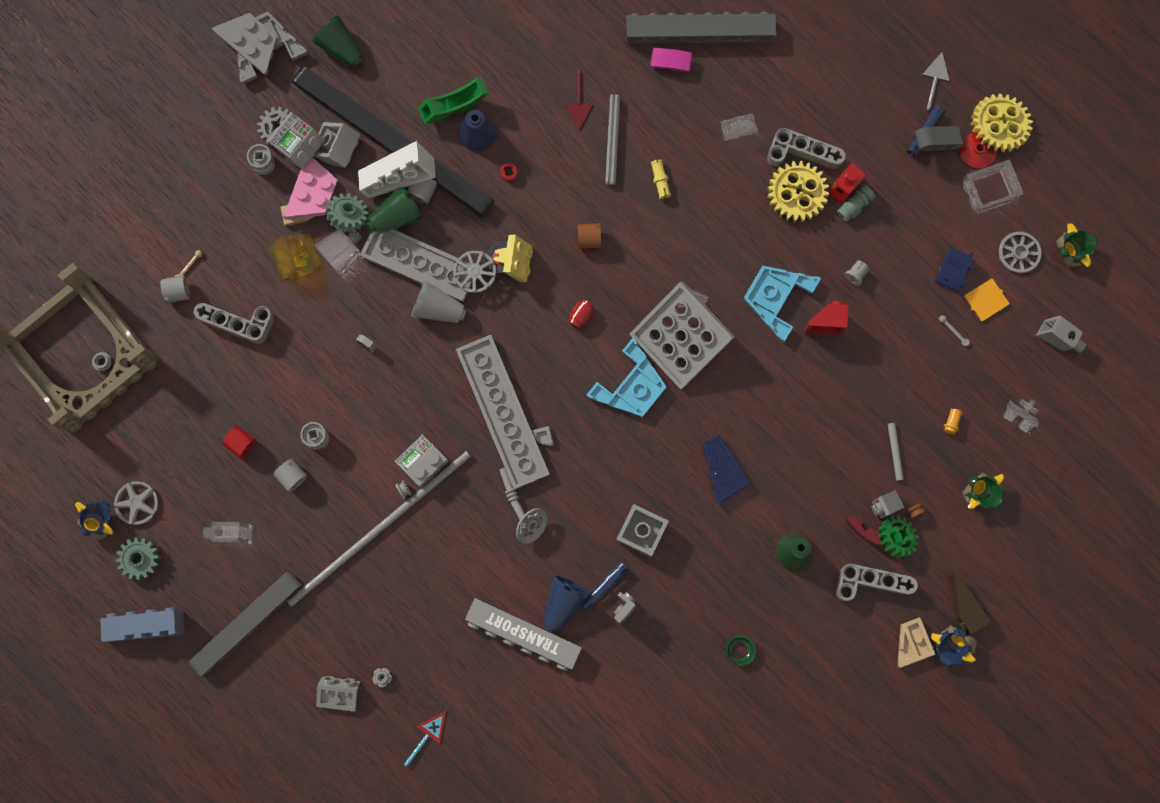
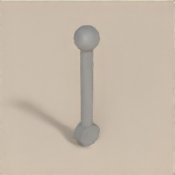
M942 315L939 317V321L944 323L961 340L962 346L966 347L969 345V340L964 339L947 321L946 316Z

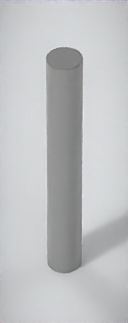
M889 423L888 430L896 481L904 480L896 425L895 423Z

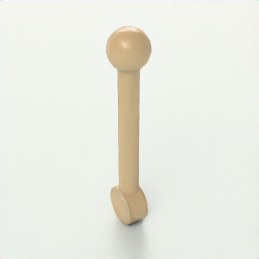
M197 250L192 260L175 277L184 275L197 258L202 256V251Z

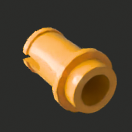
M957 409L950 410L947 423L943 426L946 433L954 435L959 431L958 424L963 413L962 411Z

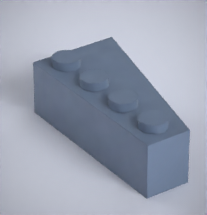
M177 607L165 608V611L159 612L157 609L145 610L146 613L138 614V611L126 612L124 616H119V613L107 614V618H100L101 641L116 642L185 635L183 611L177 610Z

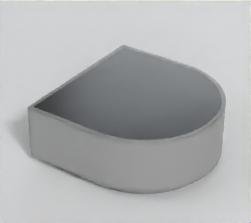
M359 335L355 340L358 345L371 354L376 349L374 342L364 335Z

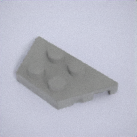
M248 13L212 28L215 34L265 76L268 74V66L273 58V50L276 47L278 37L253 15Z

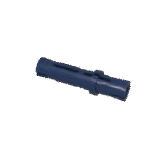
M935 105L922 128L935 127L945 113V109L942 107L937 113L940 106ZM916 135L914 136V141L907 149L909 155L915 149L912 154L913 157H917L920 152Z
M620 561L609 574L606 573L604 575L605 578L589 593L582 606L589 612L614 585L618 584L617 582L629 569Z

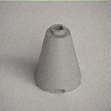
M424 281L411 316L458 323L459 320L463 321L466 310L463 309V304L431 283Z

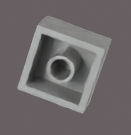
M633 504L616 541L651 558L669 521Z

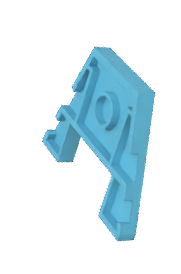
M762 266L743 300L782 342H785L793 326L777 318L778 312L794 285L812 294L821 278Z
M632 338L622 350V353L637 365L613 394L596 382L586 397L643 418L664 392L666 386L638 346L636 340Z

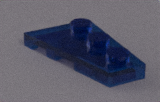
M720 435L715 436L702 445L716 504L750 484Z

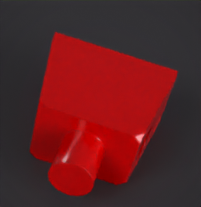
M851 163L834 182L829 190V195L842 206L865 181L866 174ZM837 188H840L844 194L840 193Z

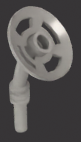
M502 468L499 471L506 488L505 494H508L506 497L509 498L508 502H511L520 520L516 529V537L521 543H531L544 532L548 521L547 514L540 508L532 509L526 514L524 513L518 501L519 496H516L518 493L515 492L516 489L513 488L506 469ZM524 533H533L528 537H524Z

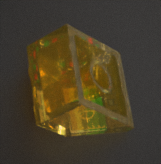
M310 233L283 236L269 246L282 281L298 279L324 267Z

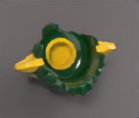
M1068 224V232L1063 233L1056 241L1057 246L1060 248V254L1068 267L1081 266V262L1086 267H1089L1091 264L1090 256L1095 252L1098 238L1084 229H1076L1073 224Z
M981 473L977 477H972L962 492L967 503H970L968 508L972 509L976 506L1001 508L1004 489L1000 483L1004 479L1003 474L993 477Z

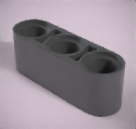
M959 126L924 127L915 131L920 151L955 150L964 146Z

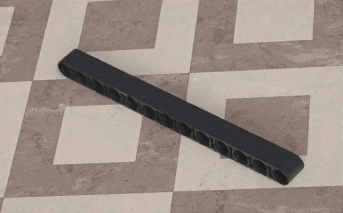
M302 66L292 78L291 82L296 87L391 154L413 143L305 66ZM434 158L436 178L432 180L438 184L437 186L479 216L484 217L495 201Z

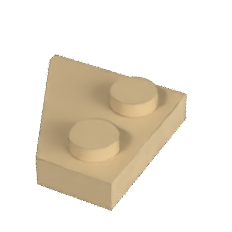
M920 617L900 625L898 668L935 655Z

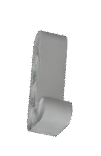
M782 128L775 134L767 161L771 166L778 167L782 165L786 153L830 169H839L846 155L838 147ZM778 137H786L787 142H781ZM802 143L804 144L805 148L800 149L796 146V144ZM819 149L823 154L816 155L814 150ZM778 153L781 158L775 159L772 157V154ZM834 156L838 157L837 161H834Z
M200 303L194 308L195 317L202 323L255 344H261L266 340L274 322L273 313L265 306L256 308L250 321L205 303ZM207 311L212 316L210 318L208 315H201V313ZM268 313L267 319L260 320L261 314ZM222 316H225V322L223 324H218V319ZM238 323H243V328L240 331H235V326ZM260 330L259 337L253 338V332Z
M848 564L840 569L836 596L840 601L852 600L856 595L857 585L909 595L917 590L918 584L910 576ZM847 568H851L854 572L852 579L845 576ZM866 572L873 575L871 583L866 582L864 579ZM885 576L892 579L890 587L885 586L883 583ZM908 581V585H911V588L906 590L905 586L897 585L898 583H906ZM843 587H847L850 590L848 598L843 597L841 594Z

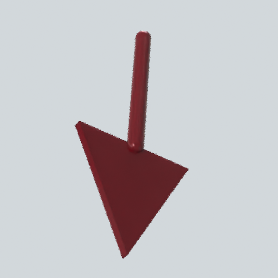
M578 70L577 104H566L578 130H580L593 104H581V70Z

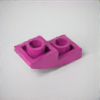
M653 48L651 67L690 72L693 53Z

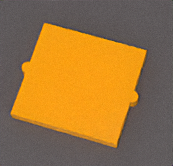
M993 279L988 280L964 296L972 307L971 311L976 313L981 322L1009 305V302L1002 293L1003 290L999 289Z

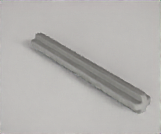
M619 95L610 96L606 185H615Z

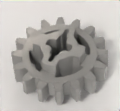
M271 107L270 113L265 110L266 116H260L262 122L257 123V125L261 129L257 131L259 135H262L260 137L262 141H266L268 146L271 144L267 140L275 132V127H279L290 113L288 109L283 112L281 107L278 108V111ZM266 126L270 128L268 131L269 134H267L266 132Z

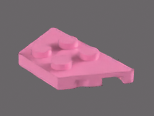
M313 157L300 170L284 213V219L289 220L290 217L301 216L306 218L312 215H326L328 202L332 199L337 179Z

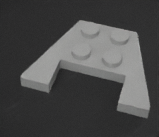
M269 12L255 17L278 37L274 49L285 45L293 61L308 54L306 49ZM238 53L240 81L243 85L258 77L251 63Z

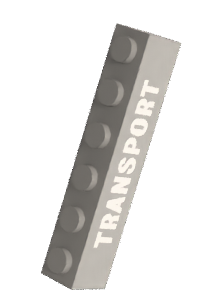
M476 598L465 620L469 621L468 626L477 630L479 627L486 629L485 634L494 638L499 635L504 638L503 642L514 646L516 643L522 646V651L530 655L532 652L540 654L539 659L548 663L550 660L557 662L556 667L565 671L568 668L573 669L582 647Z

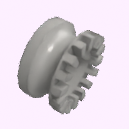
M402 480L401 484H395L403 499H406L407 495H412L410 489L406 487L407 484L404 480Z

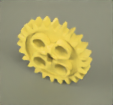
M994 94L990 98L986 96L983 101L978 103L971 116L973 119L971 125L975 126L972 132H978L976 139L982 138L981 144L987 142V148L989 149L991 146H994V151H997L998 148H1001L1002 152L1007 148L1010 152L1014 148L1018 149L1027 141L1030 136L1029 133L1033 129L1030 127L1033 121L1028 120L1031 114H1025L1028 108L1020 107L1023 102L1017 104L1015 103V97L1009 100V95L1005 98L1002 97V94H999L997 98Z
M794 161L791 167L786 163L784 165L785 170L779 167L778 173H773L774 179L769 181V184L772 186H768L767 191L772 192L768 194V198L773 199L770 205H776L774 212L780 210V217L786 214V220L788 221L790 217H793L794 222H796L798 217L804 222L805 216L811 220L812 213L818 216V210L822 211L824 209L822 204H826L828 201L824 197L829 195V192L825 191L829 185H823L827 179L820 178L823 172L816 173V166L810 169V163L804 167L802 161H800L799 166H796ZM795 177L797 182L791 183L788 178ZM811 183L815 189L810 190L805 184ZM797 189H800L799 194H796ZM786 193L791 199L784 200L781 195ZM800 200H805V201H807L808 206H807V207L801 206V205L799 204V201H800Z

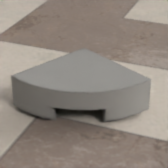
M549 426L531 430L538 443L545 446H554Z

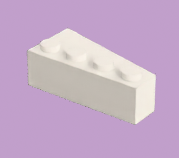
M415 141L359 170V190L366 197L372 198L394 191L399 187L404 188L436 178L434 157Z

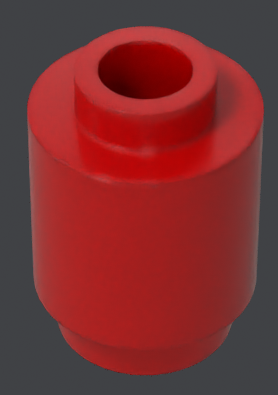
M585 300L583 302L578 301L569 315L568 322L581 329L593 315V305Z

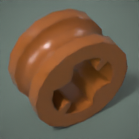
M921 502L906 511L910 513L909 517L911 519L926 510L922 508Z

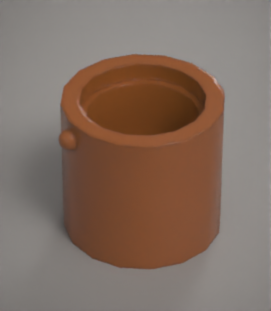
M600 223L577 224L578 248H601Z

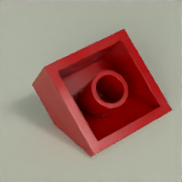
M833 301L832 304H828L807 323L804 333L842 335L847 329L848 305H843V302Z

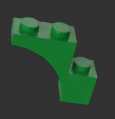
M476 77L467 85L453 92L427 98L418 109L425 124L440 123L452 113L469 112L489 92L483 77Z

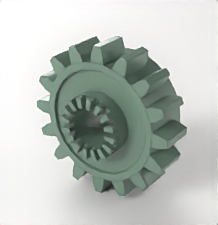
M341 193L339 198L333 196V200H329L326 209L327 220H330V225L336 227L337 230L344 232L360 230L361 226L365 225L368 217L367 206L363 205V200L358 201L357 196L351 198L350 193H348L347 197H344Z
M135 537L134 542L128 539L127 546L121 545L123 551H117V554L121 556L116 559V562L121 563L117 568L124 570L123 576L129 575V579L132 580L136 576L137 580H142V576L149 578L150 572L155 574L154 568L160 565L157 563V559H160L161 556L156 554L159 549L153 548V542L147 544V539L143 538L140 542V538ZM140 554L142 560L139 564H136L135 557Z

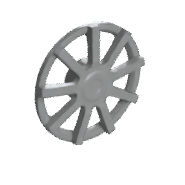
M1013 232L1007 235L999 245V260L1009 271L1024 274L1033 270L1040 262L1042 255L1040 244L1035 237L1026 232ZM1021 235L1020 244L1016 243L1013 236ZM1025 236L1033 240L1027 246L1024 245ZM1009 238L1014 246L1013 248L1004 244ZM1036 244L1038 252H1029L1028 248ZM1003 248L1012 253L1003 256ZM1035 255L1038 258L1034 263L1027 256ZM1014 257L1012 263L1008 265L1005 259ZM1017 260H1019L1020 269L1013 268ZM1023 260L1027 261L1031 267L1024 269Z
M467 251L456 260L453 275L459 287L465 291L477 293L491 286L496 276V266L492 258L482 251ZM471 255H479L476 263H473ZM467 256L470 262L469 266L461 262ZM483 256L489 260L487 263L480 266V261ZM458 265L463 266L467 270L457 272ZM492 265L493 273L483 271V268ZM468 275L467 278L462 283H460L457 276ZM482 275L492 276L488 284L484 281ZM470 279L473 280V289L465 287V284ZM479 279L484 287L476 289V280Z

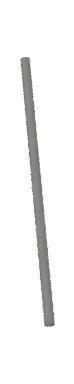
M465 451L287 600L288 604L291 607L294 606L471 457L468 452Z

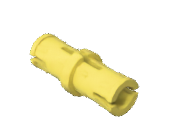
M655 160L651 162L655 176L653 180L657 184L659 199H664V196L666 199L671 197L667 183L668 175H665L663 161L658 160L657 163Z

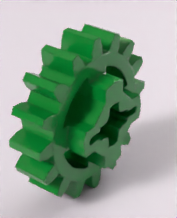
M897 515L895 517L891 516L881 523L882 526L879 530L882 533L878 537L883 538L881 545H886L885 551L890 550L891 556L897 554L898 558L903 556L905 558L916 551L915 547L919 544L915 540L919 536L914 534L916 529L911 528L912 522L906 523L905 517L900 519V516Z

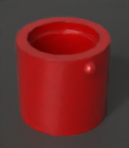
M235 426L225 436L222 445L240 459H243L255 445L256 439L239 426Z

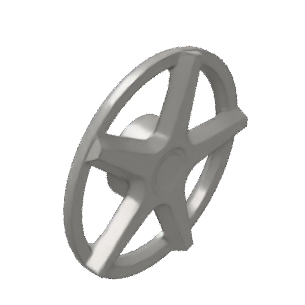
M138 481L127 483L118 491L115 497V511L119 518L128 524H143L150 520L157 510V494L146 483ZM141 485L148 489L137 495L132 486ZM127 489L129 500L119 502L122 492ZM151 493L155 500L154 509L145 504V499ZM119 508H130L129 520L121 514ZM140 510L150 514L144 520L135 521L136 515Z

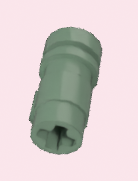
M865 184L858 189L859 191L856 190L854 196L850 197L837 210V214L845 222L851 218L854 219L864 206L867 207L869 202L876 198L873 191Z

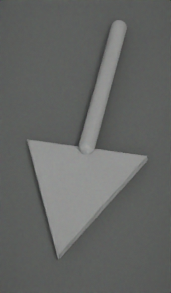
M943 53L922 74L934 78L927 110L931 109L937 80L950 81Z

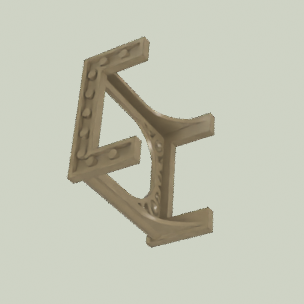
M74 263L58 274L61 280L68 284L65 288L12 331L8 332L0 327V351L11 359L50 407L53 415L48 418V421L53 426L68 433L78 431L82 427V423L94 418L99 409L111 404L112 399L116 395L123 394L127 390V386L139 381L142 378V374L155 368L159 361V358L143 345L94 286L93 282L95 281ZM77 295H80L112 334L117 353L111 373L101 384L86 391L73 392L56 386L20 342ZM124 347L126 349V352L130 351L129 353H121ZM127 358L133 365L129 368L122 367L120 364L121 360ZM122 370L124 373L119 374V377H117L116 373ZM93 394V398H90L88 401L87 396ZM66 395L70 396L69 400H66L63 397ZM80 396L83 404L80 409L76 410L73 402L76 397Z

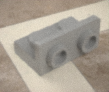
M621 592L618 594L619 599L625 605L621 604L614 611L616 615L614 619L620 625L636 608L634 604L635 599L627 592L624 595Z
M333 676L321 677L317 686L316 707L356 711L360 681H355L351 678L337 679Z

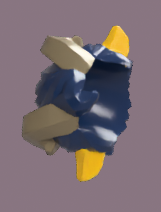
M94 501L86 503L85 506L79 502L75 504L79 512L77 524L81 527L82 535H90L95 539L102 540L107 535L113 534L112 529L109 527L111 522V506L109 502Z
M950 625L941 632V635L934 633L931 635L932 640L937 643L936 651L942 665L947 667L949 665L961 664L964 661L971 663L976 661L972 654L975 653L977 640L968 636L964 630Z

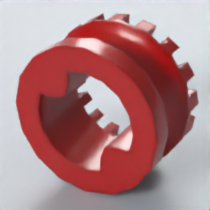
M506 163L501 167L502 179L508 182L515 180L517 168L514 164ZM511 168L513 175L506 176L504 170Z

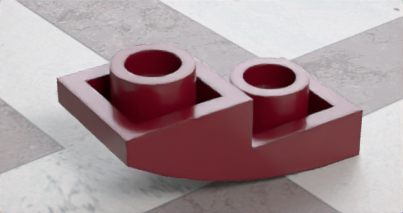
M854 515L845 520L848 526L863 540L874 546L881 544L882 541L880 539L882 538L878 537L880 533L877 529L873 530L870 527L864 530V523L859 517Z

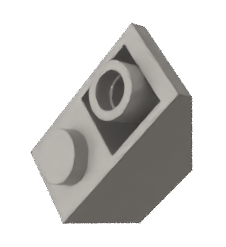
M896 490L872 501L873 506H871L875 516H879L880 519L904 508Z

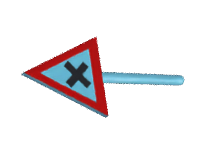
M446 711L416 726L426 735L405 762V766L410 764L429 737L440 744Z

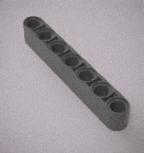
M290 571L286 572L199 651L188 664L201 678L206 676L302 587V584Z

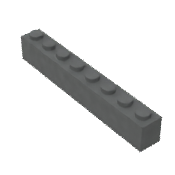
M708 12L704 15H697L696 13H687L686 15H678L677 13L641 15L633 13L627 15L626 18L627 44L774 42L776 37V16L770 12H761L760 14H752L751 12L715 14Z

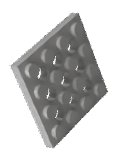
M683 281L679 282L630 333L632 338L636 340L680 389H683L735 338ZM679 303L684 304L686 307L684 314L679 313L677 309ZM666 316L671 317L673 320L671 327L665 324ZM692 317L697 318L699 321L697 328L693 327L690 323ZM654 329L658 330L660 333V338L658 340L654 339L652 336V331ZM679 330L684 331L686 334L684 341L680 340L677 336ZM705 331L710 332L712 335L710 342L706 341L703 337ZM666 343L672 345V353H667L665 351ZM692 344L697 345L699 348L697 355L693 354L690 350ZM679 357L685 359V367H680L678 365Z

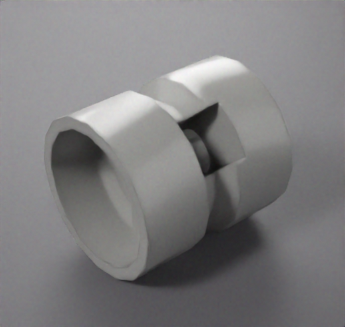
M256 144L248 150L247 160L256 173L267 175L275 169V158L267 146Z
M309 422L301 430V439L309 448L321 450L328 445L329 433L320 423Z

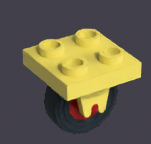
M509 235L508 242L500 241L492 245L487 255L495 263L496 274L502 276L509 275L519 282H527L530 274V258L533 255L532 245L516 235ZM489 265L488 268L493 272L492 265Z

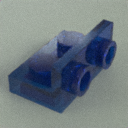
M950 247L935 283L953 291L963 287L967 279L964 275L973 266L974 260H972L974 254L971 252L966 254Z

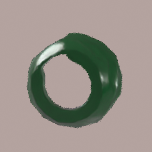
M739 634L734 635L727 640L724 646L725 655L738 666H745L754 661L756 646L749 637ZM736 643H743L747 647V654L745 657L736 660L731 655L732 648Z

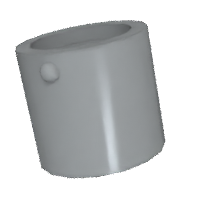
M429 179L410 185L406 195L416 202L428 205L438 184L434 180Z
M185 275L161 279V292L165 303L190 299L189 286Z
M293 459L284 462L273 474L288 492L298 488L308 477Z

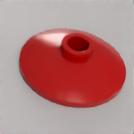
M978 132L971 133L963 139L964 146L959 148L960 157L971 168H986L995 160L997 151H994V146L988 149L987 142L981 144L983 139H976ZM981 146L983 150L978 151L976 147Z

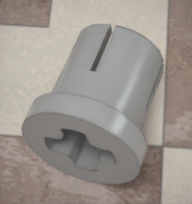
M858 260L850 270L846 271L844 276L851 284L860 286L863 277L869 271V267L864 262Z

